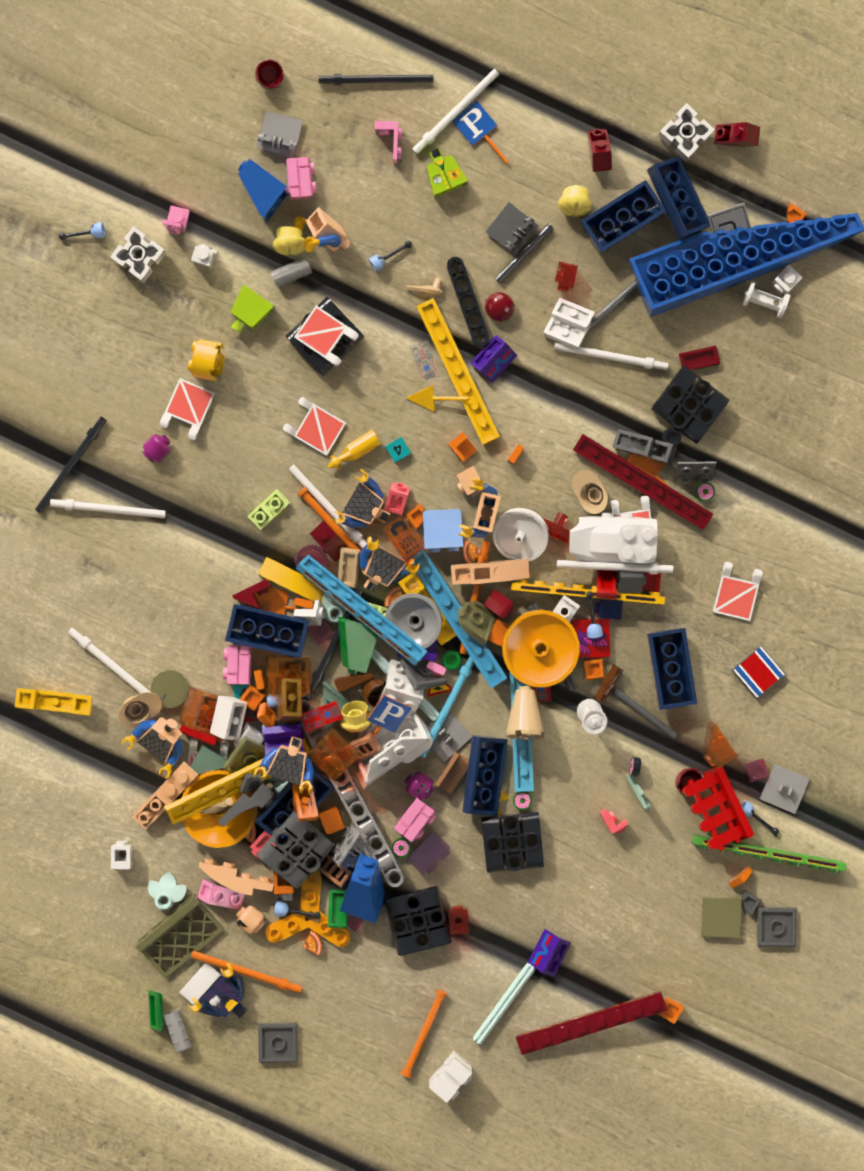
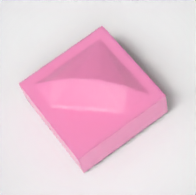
M429 661L426 666L433 675H444L446 671L445 667L433 661Z

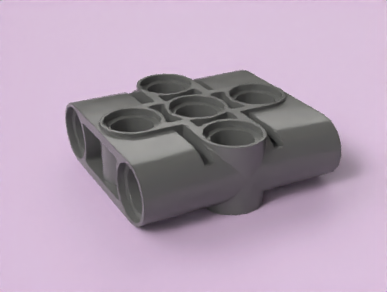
M294 810L285 822L272 832V837L256 855L298 889L312 872L319 869L321 861L333 849L335 844L309 821L298 822L297 812ZM307 832H313L310 838H304ZM280 835H286L285 840L281 842L278 841V837ZM300 846V850L297 853H292L294 847ZM309 858H314V862L312 864H306V861ZM283 861H287V862H288L285 867H283V868H280V867H279V865H280L281 862H283Z

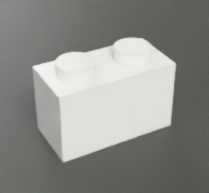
M218 696L210 733L227 740H239L247 703L235 697Z

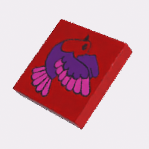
M591 619L571 620V625L575 629L579 640L578 658L610 657L609 619H595V623L601 626L603 636L598 638H588L587 628L592 624Z

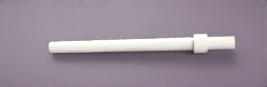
M495 69L492 70L430 132L427 131L422 136V140L412 150L418 154L427 145L435 141V137L499 73Z
M555 342L554 350L644 366L645 369L650 370L656 368L667 371L668 363L655 361L654 358L649 357L644 359L580 347L579 350H576L558 342Z
M292 465L288 470L308 489L328 513L337 520L339 515L334 513L337 510L295 465ZM340 524L351 536L350 539L354 543L357 542L363 549L367 544L362 538L363 535L354 528Z
M51 499L50 507L65 508L68 511L77 509L165 518L166 511L75 502L74 499H66V501Z
M557 560V568L649 572V574L673 573V566L658 565V563L629 564Z
M74 628L69 630L68 634L78 642L80 647L91 652L139 693L150 692L95 647L88 637H83Z

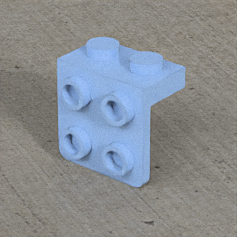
M427 510L423 512L425 549H429V552H440V548H448V552L459 551V547H463V537L458 535V533L462 532V528L459 527L462 524L461 510Z

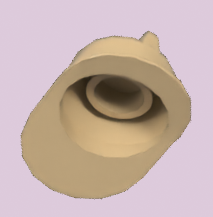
M578 471L572 479V487L577 498L588 513H601L608 503L607 488L592 471Z
M143 692L136 696H131L124 701L120 708L119 720L125 727L136 728L141 722L150 720L160 712L162 701L157 694L152 692Z

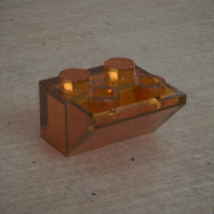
M332 727L308 752V757L335 781L361 753Z

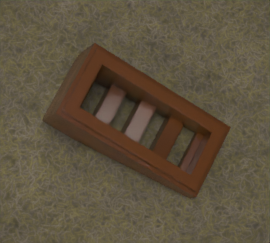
M373 673L336 677L333 680L338 692L341 693L369 681L375 676Z

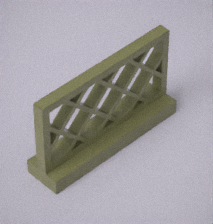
M193 893L135 941V947L166 978L191 958L193 951L198 952L221 933L224 928L201 903L198 896ZM198 907L204 912L203 919L192 918L193 911ZM181 921L189 922V931H177L178 924ZM192 922L203 923L202 932H191ZM205 923H213L218 928L213 933L204 932ZM175 934L174 944L163 943V936ZM177 934L188 935V944H176ZM190 935L202 936L201 943L190 945ZM151 946H160L159 956L150 955L147 949ZM162 946L174 947L173 957L161 956ZM176 947L187 948V954L184 957H175ZM161 960H172V967L165 971L160 966Z

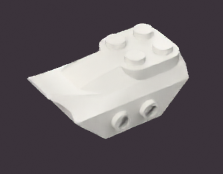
M607 512L602 513V516L579 517L577 526L570 530L569 553L575 556L578 561L629 564L655 563L657 555V520L633 517L632 513H621V516H613V513Z
M410 711L395 733L383 727L380 729L375 738L381 744V751L357 762L359 765L357 776L362 788L368 787L400 762L410 763L430 749L433 739L427 726L416 712ZM371 724L366 730L358 734V738L370 731L373 734L378 725Z

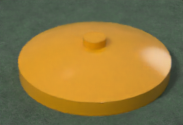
M533 610L522 614L510 624L503 638L502 654L508 670L515 678L529 686L548 687L563 681L573 671L579 657L580 646L575 629L564 617L552 611Z
M222 770L204 773L188 785L182 798L232 773ZM251 790V792L245 794L250 798L254 792ZM239 792L229 797L234 800L233 804L227 809L211 814H200L198 812L182 820V823L189 835L197 842L214 848L228 847L241 841L251 831L257 817V807L240 813L222 827L218 821L243 795L242 792Z

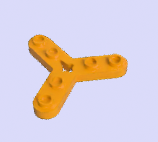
M318 870L312 872L302 883L299 911L320 912L321 918L317 919L318 922H315L313 919L306 920L305 915L291 913L268 925L265 935L270 942H279L308 927L335 946L344 947L350 942L351 934L347 928H328V916L319 910L322 877Z

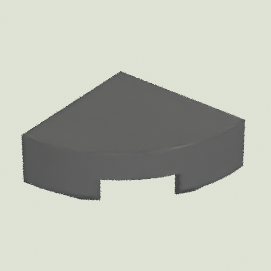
M246 773L240 791L248 793L257 786H261L265 781V778L263 781H260L263 775L256 774L253 777L254 774Z
M744 889L742 905L745 911L752 916L762 900Z
M294 893L274 894L276 900L293 901Z

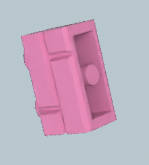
M309 157L286 159L290 200L312 199L313 193H316V182L312 181L311 174H315L314 162H310Z
M228 645V649H224V660H227V668H224L223 678L227 679V684H251L252 647Z
M415 798L394 829L411 842L415 839L419 840L425 832L422 830L426 824L430 825L435 819V809L423 800Z

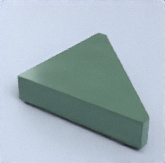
M322 681L324 705L337 701L341 712L345 704L352 702L328 682ZM335 722L328 724L327 728L330 730Z
M202 745L190 767L197 774H202L224 768L223 765L227 758Z
M630 774L625 776L642 808L645 811L650 809L651 804L647 801L634 776Z

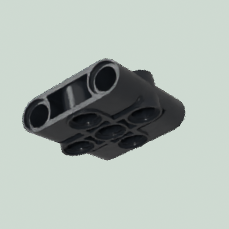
M326 297L317 306L334 318L344 320V325L359 335L356 341H353L345 334L342 335L341 338L350 347L348 348L341 340L338 341L336 346L343 347V353L336 356L341 360L365 336ZM308 313L285 337L324 376L335 365L316 352L311 355L307 354V346L295 338V335L301 328L300 326L304 324L310 315Z
M683 365L650 410L697 444L726 407L730 399ZM697 378L698 380L694 383V385H693V386L691 387V389L688 391L689 387L692 385V383H693V382L695 381V379ZM699 384L706 386V392L703 395L697 391ZM672 388L679 390L680 395L678 398L671 397L670 391ZM712 390H713L714 392L710 395V397L707 399V401H706L705 403H703V402L706 400V398L709 396V394L712 392ZM688 399L693 400L695 403V407L692 410L686 408L685 403ZM677 406L673 413L670 415V417L667 419L668 415L671 413L674 407ZM703 411H708L710 414V419L706 422L701 419ZM676 415H681L683 417V423L681 425H676L674 423V417ZM691 418H693L692 421L689 423V425L686 427V429L683 431V429H684L685 426L688 424V422L691 420Z
M539 812L481 818L487 873L544 867ZM519 817L522 818L523 832H520ZM512 818L516 821V825L513 828H508L505 825L506 820ZM499 819L502 820L503 834H500ZM529 836L537 838V842L534 845L526 843ZM510 838L518 840V844L515 847L508 846L507 841ZM497 840L499 846L496 849H491L488 846L489 841ZM523 851H525L526 866H524ZM502 853H505L506 868L503 865ZM512 857L520 859V863L517 866L509 864V860Z
M438 886L384 899L398 956L452 943ZM410 898H417L419 904L412 907L408 904V900ZM434 912L442 914V918L439 921L432 919L431 915ZM420 916L424 921L421 925H415L413 918ZM402 921L405 927L398 930L394 927V923ZM420 935H425L428 938L425 944L417 941Z

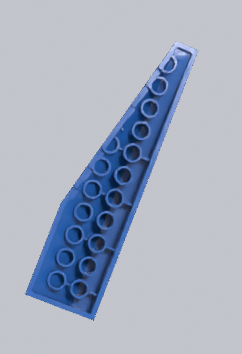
M858 213L836 215L832 218L823 219L820 217L807 221L796 220L791 223L780 222L756 225L745 229L744 227H739L736 230L730 231L723 229L717 230L715 233L700 232L630 258L629 261L649 317H653L757 278L864 232V226Z

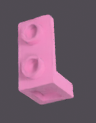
M375 121V133H379L380 136H390V133H394L393 163L397 164V158H401V147H398V139H402V128L398 127V122Z
M170 206L168 219L163 220L162 224L171 234L180 235V232L185 233L190 210Z
M203 879L198 898L207 904L237 910L241 909L245 896L243 893L218 886L206 879Z

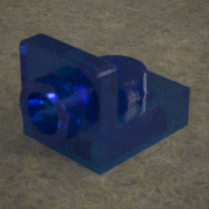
M599 599V602L595 604V613L598 614V618L621 620L623 601Z

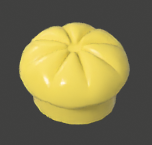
M576 185L565 188L562 197L558 201L559 210L567 216H585L592 208V202L589 200V190L583 186Z
M280 227L276 229V239L272 245L277 253L294 256L306 249V247H303L305 239L303 238L302 230L295 227Z
M352 701L342 707L341 714L343 719L339 720V724L344 730L351 733L363 732L371 726L372 722L367 720L371 712L368 710L365 702Z

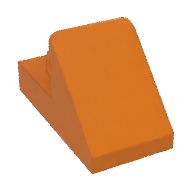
M312 784V793L310 795L308 794V788H304L301 794L300 785H292L293 809L297 812L298 822L318 820Z

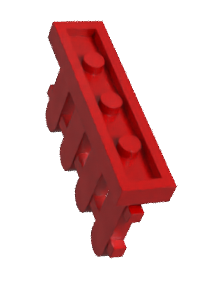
M722 765L704 772V777L695 782L692 779L686 781L688 785L683 787V795L686 797L693 796L696 803L691 805V812L695 815L702 814L704 818L699 823V829L702 832L710 831L712 838L707 841L709 849H718L720 852L725 850L724 845L732 841L736 844L755 835ZM710 788L712 795L701 799L699 792ZM718 806L720 812L710 817L707 810ZM726 823L729 830L718 835L715 828Z

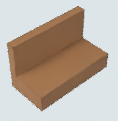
M456 751L435 782V785L452 794L468 769L469 759Z

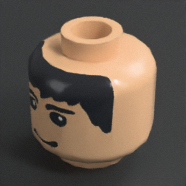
M252 905L246 909L242 907L236 914L238 917L236 924L248 934L253 932L256 934L265 923L263 913Z

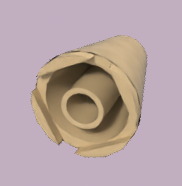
M521 686L519 690L515 691L506 729V737L509 736L510 739L529 740L533 736L534 739L544 738V729L534 690H531L530 686Z

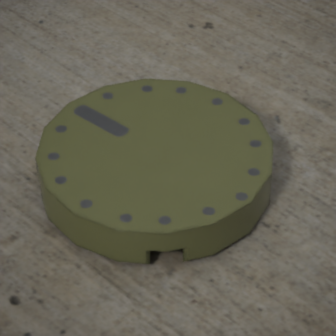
M166 670L159 673L153 679L151 692L160 697L162 707L175 708L186 701L189 695V685L182 673L175 670Z

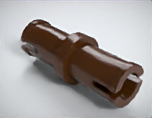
M613 664L606 678L602 679V685L594 698L605 703L612 689L616 688L615 684L624 670Z

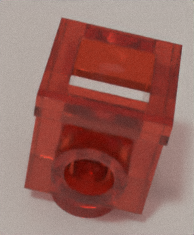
M559 262L557 268H560L561 271L557 270L555 282H558L557 290L568 293V290H573L578 265Z
M454 905L452 909H448L451 935L470 933L467 907L463 908V905ZM461 917L463 920L461 923H456L455 919Z

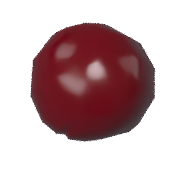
M271 59L261 61L255 69L257 83L265 89H274L280 86L284 78L282 66L277 61Z
M495 292L488 296L484 308L491 319L503 322L513 315L515 305L512 298L506 293Z
M688 768L678 773L675 785L680 795L684 796L682 789L688 785L686 781L692 779L695 782L703 778L701 771L695 768Z

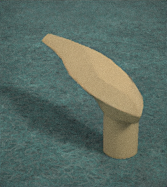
M435 278L433 286H406V289L425 294L440 295L443 293L440 290L443 280Z
M227 798L199 813L211 814L221 812L230 807L234 799Z

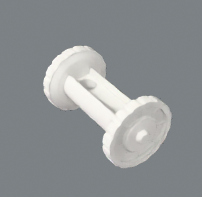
M751 281L747 291H745L742 305L747 306L749 302L775 310L777 311V318L781 319L788 307L790 295L785 294L783 298L763 292L755 289V282ZM777 301L779 305L775 306L773 302Z
M585 699L578 705L577 716L582 721L583 729L590 734L603 732L607 726V717L603 713L598 701Z

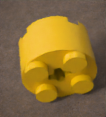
M202 339L198 340V342H193V357L188 363V371L192 373L193 377L215 382L218 380L216 375H221L225 354H221V349H225L224 344Z

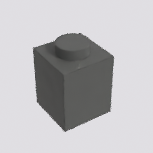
M618 571L616 583L619 593H642L643 585H646V574L635 571Z

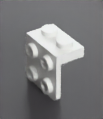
M391 660L388 667L386 685L380 695V699L383 695L389 696L412 707L410 711L416 712L423 700L424 689L414 691L400 661Z

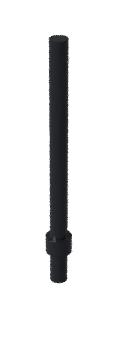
M334 74V76H318L319 84H334V86H340L343 83L434 82L433 75L342 76L341 74Z
M100 416L93 428L90 427L87 431L86 438L35 508L40 514L43 512L89 445L100 435L99 431L107 421L104 417Z
M358 588L355 591L360 597L364 592ZM346 610L343 618L350 620L352 614ZM339 626L318 669L312 675L313 679L307 690L312 695H314L319 683L323 681L325 677L324 672L340 641Z

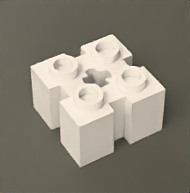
M687 103L675 115L674 120L676 122L674 123L670 120L658 134L668 146L673 143L677 147L675 152L685 162L698 149L699 146L696 143L699 142L702 145L715 130L704 119L699 122L696 119L698 113ZM689 130V136H685L683 131Z
M133 226L124 238L127 241L125 246L119 245L110 257L124 269L130 266L129 272L144 283L153 272L150 266L153 262L158 265L167 252L153 240L147 243L148 237ZM137 251L139 253L143 251L141 258L136 259L137 256L135 255V253Z
M453 1051L444 1061V1064L429 1079V1088L446 1103L450 1099L454 1100L460 1092L458 1090L461 1085L466 1086L472 1079V1066L457 1052Z

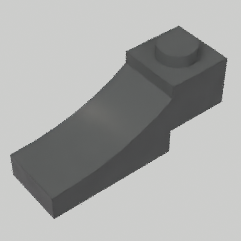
M620 429L617 431L612 446L614 449L669 466L672 465L677 447L673 444Z
M264 784L250 798L243 793L218 823L224 827L234 817L248 809L257 806L260 809L263 806L267 808L274 801L272 798L274 793Z

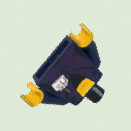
M227 963L228 970L220 969L222 975L201 996V1002L196 998H192L195 1005H188L192 1012H200L214 1017H226L232 1011L239 1018L246 1013L247 1009L240 1003L245 996L243 979L233 970L230 963Z

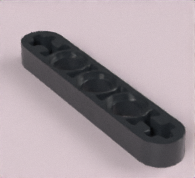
M452 257L447 262V270L469 334L475 346L484 347L489 341V334L464 262L459 257ZM453 261L461 264L458 270L459 273L464 272V275H458L453 278V275H456L455 269L450 268ZM465 279L467 282L466 288L459 289L456 286L457 280ZM465 297L473 299L474 303L471 307L463 305L462 301ZM477 315L480 318L479 324L471 325L469 317ZM483 326V329H480V333L482 336H486L483 340L484 343L475 340L478 336L477 332H472L471 329Z

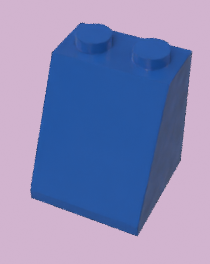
M249 158L247 162L244 161L238 168L240 171L238 175L262 220L267 223L287 197L289 191L285 184Z
M360 854L339 911L376 924L385 898L378 860Z

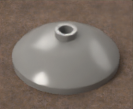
M409 593L398 597L390 604L385 615L388 620L424 649L432 645L441 632L442 618L438 607L431 599L421 594ZM417 617L419 619V623H415L413 621V618Z

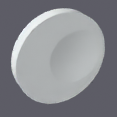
M514 508L504 512L498 518L493 529V541L496 548L504 557L510 560L527 558L528 561L535 560L544 552L549 540V531L545 521L534 511L525 508Z

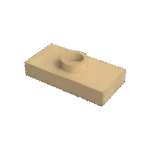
M342 547L340 550L338 579L348 587L356 588L361 550Z

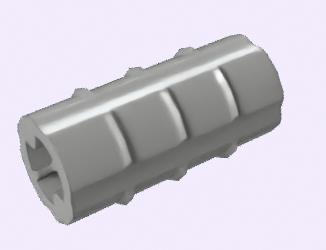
M306 257L271 271L277 288L312 273Z
M179 1009L164 1014L163 1016L176 1052L191 1047V1042Z

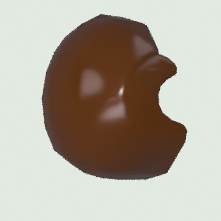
M379 678L371 679L365 684L362 695L367 705L373 707L377 705L386 685L385 680Z

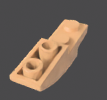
M528 558L451 565L452 585L482 584L530 578Z
M183 762L132 818L146 830L166 810L164 806L171 804L198 774L186 762Z
M205 858V860L199 862V867L208 876L231 890L252 896L254 888L271 892L274 889V881H271L270 877L260 876V879L253 878L252 874L249 873L237 875L239 867H236L235 863L224 862L220 864L211 858Z

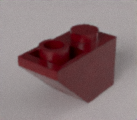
M748 122L718 124L715 128L714 144L736 147L758 146L760 127Z
M607 129L587 131L592 171L612 170V151Z
M495 589L483 604L501 618L504 616L509 617L514 610V607H512L514 602Z

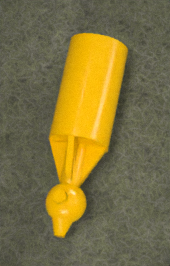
M371 430L348 444L339 457L332 455V459L327 467H334L339 470L342 468V462L357 460L380 446L381 443L374 431Z

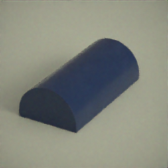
M679 156L655 164L646 170L662 205L667 211L666 214L679 240L695 235L710 227L708 217Z
M645 180L581 220V225L594 248L602 254L661 217L667 211Z
M234 604L225 641L301 659L309 621Z
M677 628L647 633L659 710L697 704L686 629Z
M472 735L462 807L463 813L498 815L508 739Z
M314 768L312 786L316 807L318 808L335 787ZM288 782L275 796L274 801L255 819V822L270 835L294 811L292 790L294 783ZM280 835L278 841L285 840L286 835Z

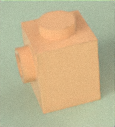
M474 466L456 475L460 482L457 486L462 494L466 493L467 496L472 495V497H475L482 493L469 489V486L474 484L473 480H471L472 478L480 479Z

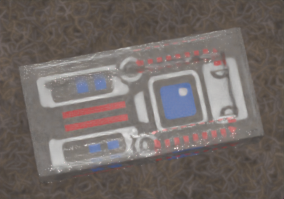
M428 340L411 345L410 349L422 383L440 377Z

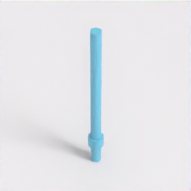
M469 656L465 666H462L459 671L461 674L430 732L433 742L467 677H470L473 671L471 669L474 661L471 656ZM430 749L425 751L420 756L426 758Z

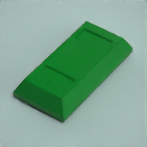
M329 890L328 928H347L348 914L339 911L346 890Z
M149 990L150 1028L161 1031L164 1028L162 994Z

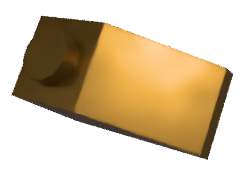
M282 678L277 702V722L297 723L302 717L301 679Z

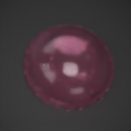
M307 545L297 552L295 565L297 566L307 555H310L326 568L328 556L320 546Z

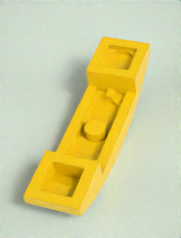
M266 557L258 573L259 575L314 602L315 600H320L323 605L322 597L325 593L304 575Z
M411 573L398 582L406 594H421L434 602L415 573ZM439 609L442 618V628L437 640L442 646L454 638L456 633Z
M17 688L15 707L91 715L93 696Z

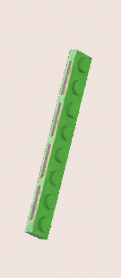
M693 834L692 843L696 844V848L707 849V841L711 837ZM733 841L724 845L725 850L720 851L722 853H726V850L734 851L733 854L745 856V853L753 854L752 858L764 860V857L772 858L771 861L783 863V860L790 861V865L800 867L802 864H808L809 868L816 870L825 867L828 868L829 872L839 873L840 870L845 871L847 865L839 860L744 843L735 844Z

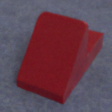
M324 521L309 533L335 562L340 558L341 548H348Z
M265 579L232 595L235 600L261 609L256 594L259 596L269 592L268 588L273 586L269 579Z

